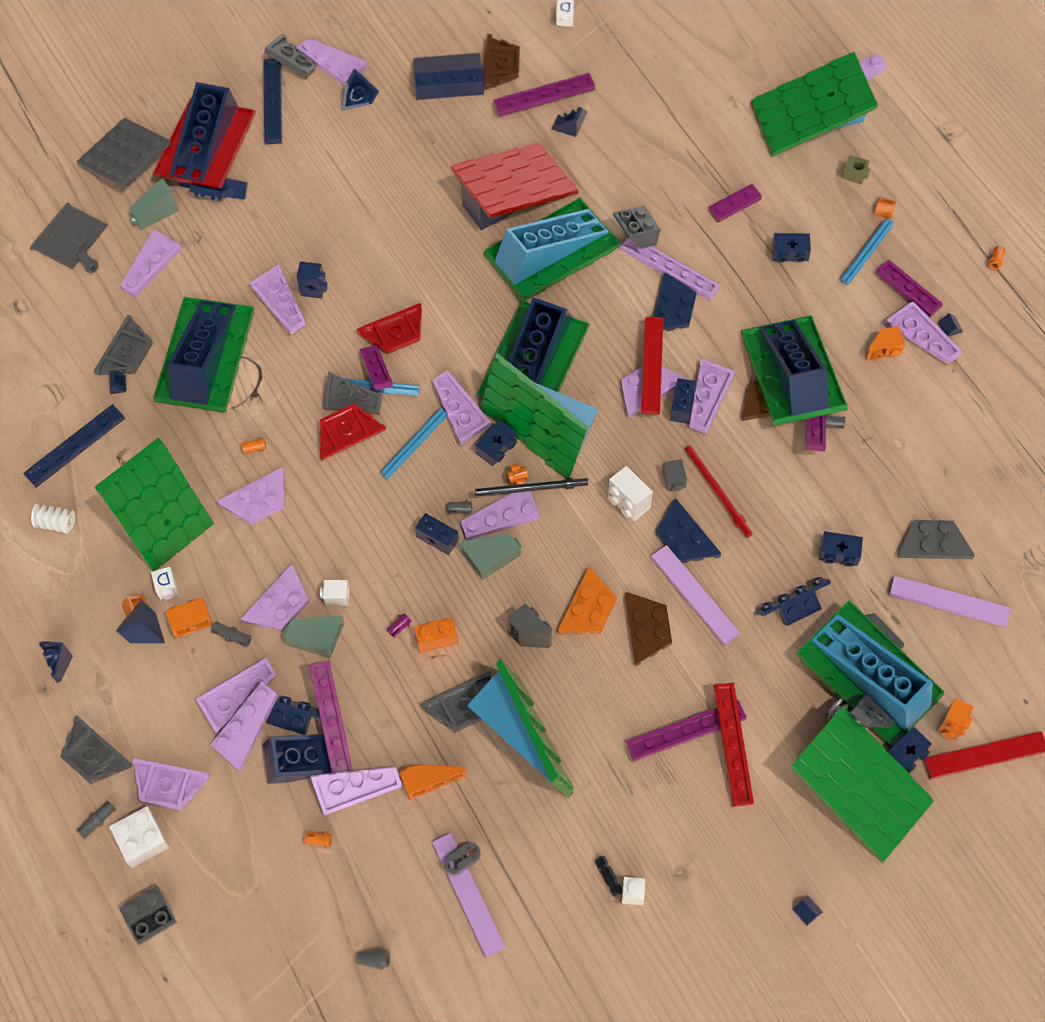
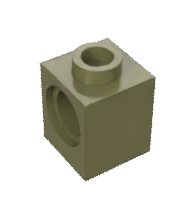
M849 155L842 179L862 185L864 178L868 179L871 168H868L869 160Z

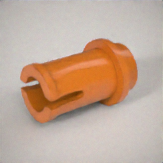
M999 246L994 247L992 257L988 261L991 269L997 270L1003 265L1002 259L1005 253L1003 247H1000L999 252Z
M260 437L256 440L241 443L244 454L258 450L262 452L263 449L267 448L265 439Z
M306 831L304 842L305 844L321 845L323 848L330 847L332 834H329L328 831L324 833Z

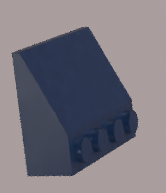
M480 53L413 58L417 100L484 95Z

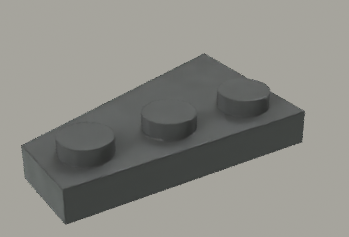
M284 34L265 47L264 53L296 71L301 76L307 78L316 69V65L304 53H299L293 43L286 41L287 37Z
M328 371L325 409L341 410L355 403L365 413L380 414L381 394Z
M867 694L858 701L851 711L854 720L866 727L891 728L896 723Z

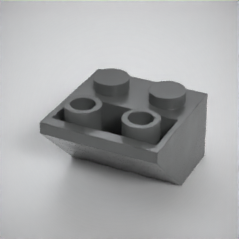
M645 206L613 212V216L625 234L637 246L645 248L657 244L661 229Z
M526 603L507 618L508 633L520 646L550 648L552 646L551 626L546 621L542 622L538 617V612L533 607L529 608Z
M158 886L119 908L138 945L177 923L172 908Z

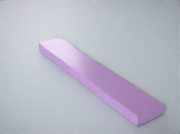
M628 237L620 246V250L663 275L668 273L709 301L720 289V285L652 246L640 248Z
M667 545L651 556L654 563L723 646L740 635L737 628Z
M894 576L889 596L1004 628L1007 627L1011 610L1010 607Z
M451 833L432 842L443 867L445 859L459 849ZM461 859L456 863L450 861V867L448 868L456 870L458 868L457 864L461 862ZM469 869L456 876H451L447 873L485 957L504 949V943Z

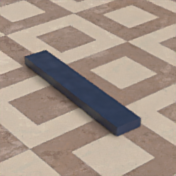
M276 59L264 60L265 145L282 144L281 62Z
M113 404L23 474L37 488L125 419L124 415Z

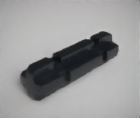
M598 857L595 863L598 869H601L600 873L607 886H610L609 890L612 896L621 894L623 889L620 883H617L618 879L611 866H608L606 857Z

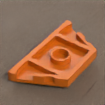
M589 567L557 631L559 635H564V633L601 634L615 605L617 597Z

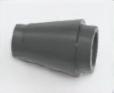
M384 948L358 952L357 963L358 965L383 970L384 967H389L390 952Z

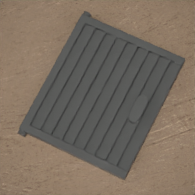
M66 203L30 246V250H35L73 270L79 262L77 255L82 251L87 252L108 225L74 208L70 203Z

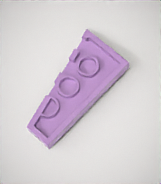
M913 301L885 320L884 324L889 327L899 326L902 336L947 365L958 358L963 352Z
M701 358L689 428L707 434L736 371Z
M267 658L198 697L196 701L215 733L218 734L259 684L265 682L268 685L277 675Z

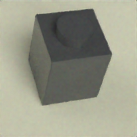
M682 459L663 462L662 472L667 491H679L686 488L687 477Z

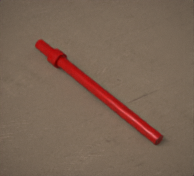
M691 445L687 446L685 451L730 513L733 523L741 529L746 538L751 537L753 533L745 523L746 519L735 509Z

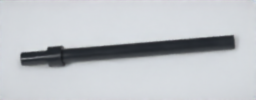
M564 478L561 481L475 489V496L557 488L574 489V487L588 486V478Z

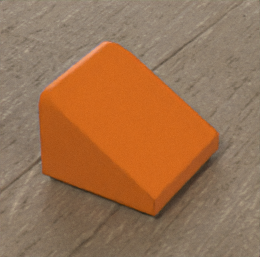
M879 197L874 215L891 219L896 200Z
M143 594L125 597L122 608L126 617L141 600L147 604Z

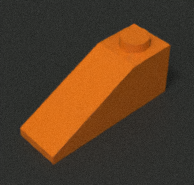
M418 764L416 766H406L399 772L410 800L467 776L465 767Z

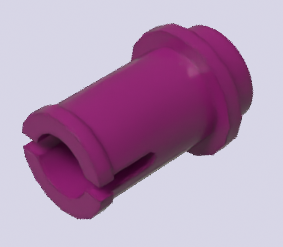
M405 613L399 614V618L386 628L393 638H396L412 622Z

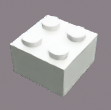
M627 466L609 479L608 499L613 505H617L626 518H630L635 522L651 508L653 491Z
M148 806L109 826L126 863L131 868L170 848Z

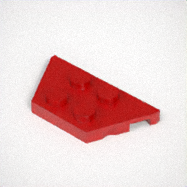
M418 303L357 328V333L374 346L377 345L386 354L414 344L421 340L422 304Z
M355 403L320 419L321 461L386 431V426L373 419L370 414L362 411Z

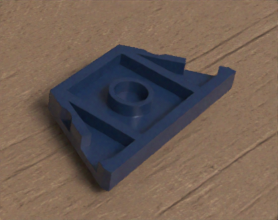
M664 273L654 317L663 318V330H667V332L690 326L697 294L668 273Z
M675 499L656 531V536L664 546L667 545L681 563H687L692 560L702 561L704 558L715 557V559L721 557V552L680 502Z

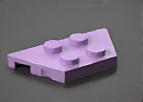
M643 366L621 379L628 418L641 411ZM663 366L661 398L676 389L677 378L686 379L684 376Z
M281 467L218 500V505L229 510L234 516L242 518L249 525H253L285 508L284 470Z
M290 565L241 618L244 624L252 623L259 625V627H271L275 630L284 631V628L289 625L290 621L294 620L307 606L309 600L293 565Z
M133 758L139 801L143 804L181 811L210 779L209 773Z

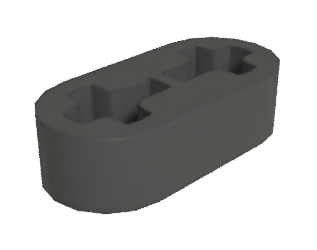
M474 843L464 845L445 859V871L451 876L462 873L479 861L481 857L480 848ZM468 849L471 851L476 850L474 858L468 856L464 859L463 857L467 856ZM461 859V862L457 864L458 868L456 870L448 868L450 867V861L456 863Z

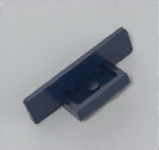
M226 178L221 189L179 182V186L189 188V192L195 193V196L205 197L207 195L211 196V199L219 201L225 197L246 199L248 183L244 181Z
M817 577L811 580V584L798 586L794 589V592L782 594L777 597L778 600L772 603L769 601L761 604L756 613L757 615L765 616L779 609L784 624L789 626L822 609L815 591L831 584L830 579Z
M288 696L278 697L269 714L267 724L305 735L308 732L311 716L321 719L319 709L310 706V703L291 701L292 698Z

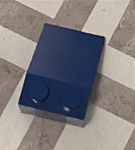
M324 734L270 737L263 744L268 784L289 783L310 779V775L332 773Z

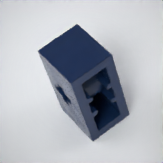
M774 233L772 241L773 261H809L811 253L810 233Z
M300 261L296 277L301 296L322 299L323 293L327 291L328 287L322 264Z
M677 378L670 421L689 424L696 381Z
M498 420L475 444L476 455L491 466H494L497 462L502 461L509 449L511 450L515 447L517 432L501 420Z
M427 513L423 515L415 527L418 539L448 556L459 541L457 530Z
M824 531L821 538L819 560L829 564L842 563L849 567L858 566L861 559L863 537Z
M913 727L888 753L910 774L917 766L915 762L919 758L923 761L931 753L928 749L932 743Z

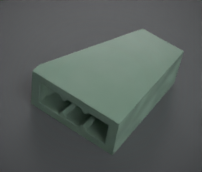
M164 179L159 180L129 208L131 212L129 217L134 226L138 225L140 230H143L178 212L172 192Z
M510 533L467 540L460 543L461 552L482 580L521 556L520 548L522 546L516 537L513 539Z
M339 615L291 620L289 626L284 628L282 636L288 646L330 659L343 629L344 620Z

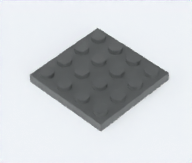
M123 118L76 162L79 167L123 189L171 143L167 138Z

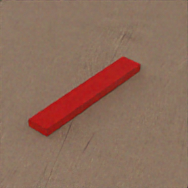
M645 317L641 414L660 415L663 318Z
M734 682L716 684L713 686L732 806L754 805Z
M1042 731L928 757L924 759V763L931 780L1045 753V738Z

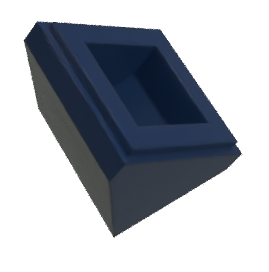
M950 313L938 322L940 328L948 337L963 332L956 317Z
M110 370V394L126 392V375Z
M809 896L801 900L793 908V911L806 926L823 913Z

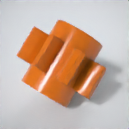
M518 463L509 465L510 469L506 471L509 484H525V480L529 479L525 466L520 467Z

